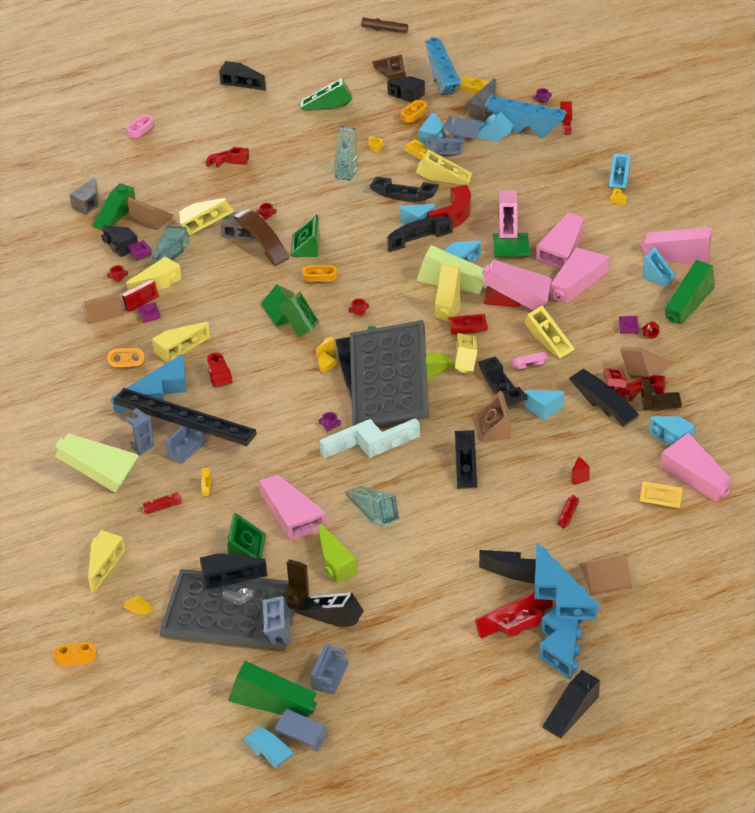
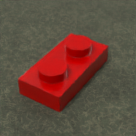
M152 279L121 294L125 308L129 312L159 297L156 283Z
M485 313L448 317L451 334L488 331Z
M604 368L603 376L607 386H610L612 389L626 388L627 379L623 370Z

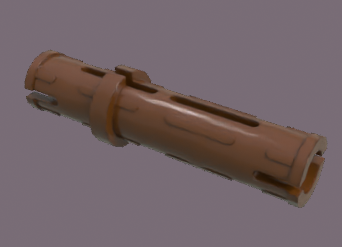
M362 18L361 27L372 28L376 31L386 30L405 34L408 32V24L383 21L380 18Z

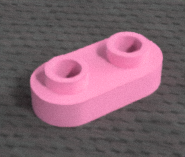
M150 115L138 117L126 127L127 135L131 138H139L153 127V117Z
M546 352L510 359L511 366H516V370L527 368L528 363H534V366L545 364L544 360L548 359Z

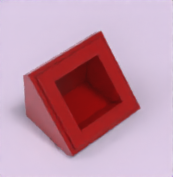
M581 457L576 459L572 469L571 483L573 485L589 481L590 466Z

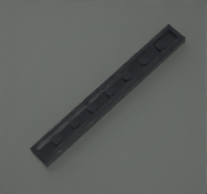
M123 388L113 399L116 405L131 410L137 408L144 414L244 446H248L257 435L256 429L130 389Z

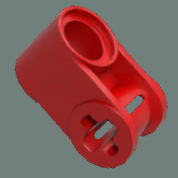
M217 352L209 354L207 357L209 365L208 374L212 386L218 387L231 384V371L223 355Z

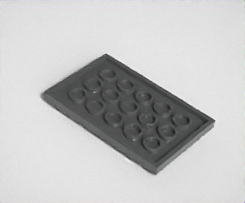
M419 320L350 333L352 426L369 419L377 427L408 422L415 418L417 420L429 418L424 321Z
M180 569L160 628V637L285 651L287 644L283 642L281 637H276V645H273L268 635L264 634L263 600L280 597L289 585L288 581L256 578L206 589L201 571ZM289 608L290 624L292 627L296 610Z

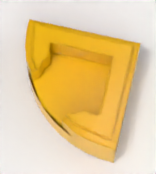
M369 136L368 146L370 150L378 153L385 145V140Z
M614 188L610 202L627 205V195L622 193L621 189Z
M333 337L326 338L323 343L316 347V357H319L323 352L335 355Z
M323 352L318 358L319 370L324 374L337 365V360Z
M202 468V496H209L212 484L211 471L209 468Z
M140 595L127 600L123 606L130 612L142 615L150 614L154 608Z

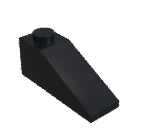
M225 61L219 70L221 85L266 90L265 75L242 63Z
M475 430L455 431L457 489L477 488Z
M223 553L200 557L201 572L206 589L267 576L266 560L262 558Z
M352 592L308 596L300 609L296 611L297 614L338 627L355 626L364 612Z
M581 670L564 690L543 724V728L562 738L599 698L600 680Z

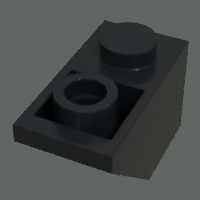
M412 76L389 79L387 81L388 95L409 102L419 100L425 94V80Z
M102 226L103 234H101L103 242L108 244L112 251L116 252L120 257L130 254L128 246L138 242L137 235L129 227Z

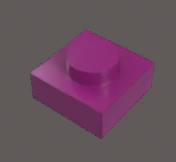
M144 240L128 246L129 252L136 260L152 255L151 248Z
M156 302L138 306L143 323L161 319Z
M619 316L620 334H638L637 316Z

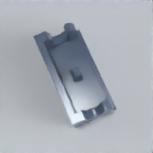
M454 115L448 117L445 126H443L444 130L453 135L476 139L482 124L480 120L456 116L452 124Z
M428 135L432 142L425 141L424 146L438 155L461 154L465 139L457 135H453L454 138H436L434 135Z
M135 408L132 412L136 419H131L130 416H126V419L133 428L135 443L130 442L131 448L137 451V454L140 456L154 447L150 417Z
M182 426L165 441L167 457L182 465L207 443L204 433Z
M284 596L263 600L264 634L268 635L273 645H276V637H281L285 644L291 643L290 610Z
M329 644L324 645L311 673L312 690L335 695L349 663L347 658L339 657L337 654L344 656L345 650L329 646Z
M288 709L285 710L275 727V732L279 733L278 735L282 737L287 735L306 743L315 751L320 749L328 737L324 724Z

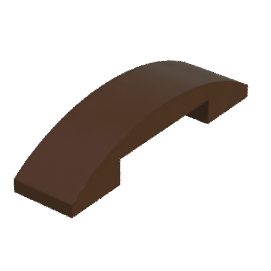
M246 209L234 215L233 218L243 230L247 228L265 249L266 257L274 266L289 259V255L276 233L258 214L250 209Z

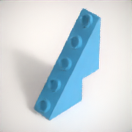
M432 37L425 41L433 80L438 82L440 95L455 93L461 81L441 39Z
M490 96L485 104L495 115L501 111L514 125L512 130L517 134L528 125L542 138L560 124L566 114V111L558 108L554 109L497 96Z
M179 355L126 389L164 400V394L186 392L183 355ZM117 394L112 396L111 403L113 404L114 412L131 410L114 404L113 399Z
M536 543L535 599L556 600V619L597 620V611L600 610L597 600L592 599L588 595L585 588L580 586L573 576L561 567L559 561L554 560L545 547Z
M555 607L542 617L541 633L546 635L547 638L540 643V658L568 679H572L573 672L577 673L578 659H574V657L579 656L580 643H576L577 639L581 640L582 627H578V624H583V620L556 619Z

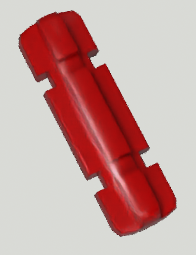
M176 492L171 494L170 497L167 495L154 499L152 503L151 501L143 503V510L145 514H150L154 512L153 510L159 511L172 507L171 504H174V506L181 504L182 499L180 494Z
M571 495L567 499L557 521V524L562 528L569 526L580 502L579 498L575 495Z

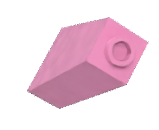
M499 190L500 238H517L516 190Z
M568 213L537 245L536 260L562 269L573 251L578 247L584 231V218Z
M712 228L647 233L646 239H642L641 250H644L643 257L655 247L665 261L693 265L697 259L708 263Z
M576 247L551 283L550 298L565 303L571 301L609 271V256Z
M493 260L490 265H486L482 271V283L533 311L540 306H544L548 301L552 279L547 276L497 260Z
M687 433L662 452L661 467L711 500L717 502L729 493L730 477L690 434Z
M278 474L259 481L261 496L289 541L318 531L319 524L326 528L325 512Z

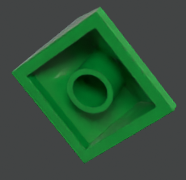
M317 214L293 233L292 257H318L320 229L319 216Z
M277 284L261 303V307L276 327L289 323L279 305L295 295L294 292Z
M301 291L279 305L298 336L313 330L319 323Z
M234 513L227 542L228 554L262 558L266 533L237 513Z

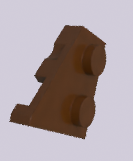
M402 54L372 61L373 67L388 79L406 77Z

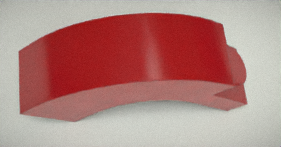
M465 184L450 188L451 205L428 211V218L451 217L452 228L464 223L471 213V192L468 186Z

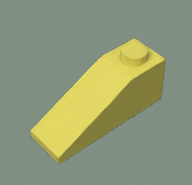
M429 149L419 162L416 173L430 181L468 185L472 175L468 170Z
M225 198L194 203L179 211L180 223L188 234L191 235L233 213L234 209Z
M164 257L127 281V291L150 279L155 281L157 290L169 288L182 279L180 265Z
M442 263L435 301V318L449 321L448 317H454L460 311V267Z
M543 306L527 315L524 324L533 336L559 360L575 350Z
M204 322L166 330L152 339L154 354L168 363L179 355L186 353L210 338L209 323Z
M458 333L455 369L462 373L473 372L477 355L476 336Z
M101 530L98 536L92 540L88 573L91 592L95 593L125 552L122 536Z

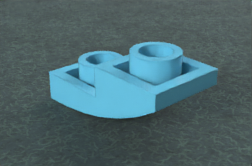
M258 727L243 739L257 756L263 754L275 769L293 755V752L279 738L262 727Z

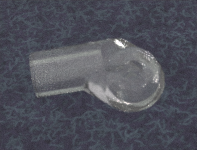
M243 588L237 592L225 589L222 594L223 599L237 605H242L255 596L252 588Z

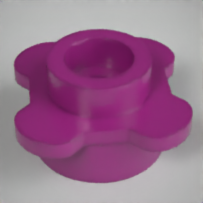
M540 88L536 91V96L533 99L541 103L548 102L552 94L548 89Z
M333 412L324 413L322 418L318 420L319 424L323 425L327 431L341 425V420L337 419V415Z

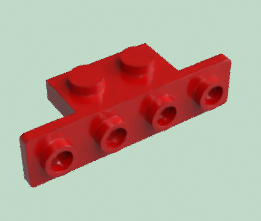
M535 592L530 593L475 618L478 635L481 638H485L498 631L503 632L509 637L519 635L521 631L527 628L538 626L542 622V617L545 616L543 611L552 607L553 602L551 599H535Z

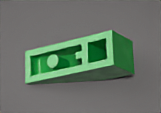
M341 78L301 100V109L309 110L345 106L352 100V93Z
M119 183L109 193L93 227L102 230L104 225L114 226L129 211L128 198L135 199L134 187Z

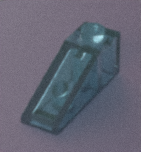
M340 125L334 161L335 178L351 181L358 170L356 128Z
M166 226L153 255V264L164 257L174 260L184 252L186 246L190 243L187 227Z
M364 486L346 491V496L372 522L386 526L390 525L391 521L399 519L395 495Z

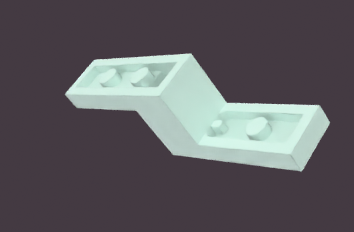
M415 418L381 432L374 422L369 419L319 440L320 454L325 459L359 445L367 456L371 458L420 437V422Z

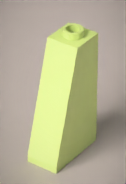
M432 245L424 257L416 280L421 283L438 286L442 263H447L460 267L461 291L480 294L483 288H487V285L482 283V271L484 268Z
M69 433L65 439L60 438L55 446L57 449L55 457L114 493L118 491L139 457L135 453Z

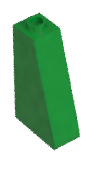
M696 259L665 306L666 319L673 323L683 324L715 288L713 265Z
M244 661L236 676L228 701L278 715H283L285 710L288 709L307 717L308 713L313 714L317 706V702L314 701L317 693L248 661Z

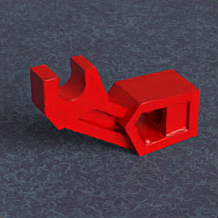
M560 101V109L566 111L563 118L564 135H571L572 101Z
M233 146L230 150L211 154L207 157L206 166L210 167L212 163H215L216 167L219 168L227 161L231 164L247 165L250 158L249 148Z
M645 376L642 379L628 383L626 388L621 387L618 394L622 398L628 395L629 401H633L636 395L641 392L642 380H650L651 387L655 388V393H664L666 386L665 376Z

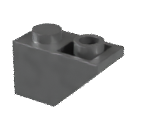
M92 178L70 193L73 209L87 215L98 207V190L95 178Z

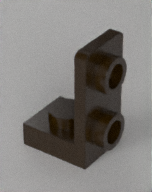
M642 380L641 401L643 410L682 407L679 392L655 393V388L651 387L650 380Z
M289 559L287 561L289 585L281 596H284L288 608L298 611L310 594L307 565Z

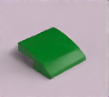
M500 233L493 234L494 257L530 256L528 233H517V238H500Z

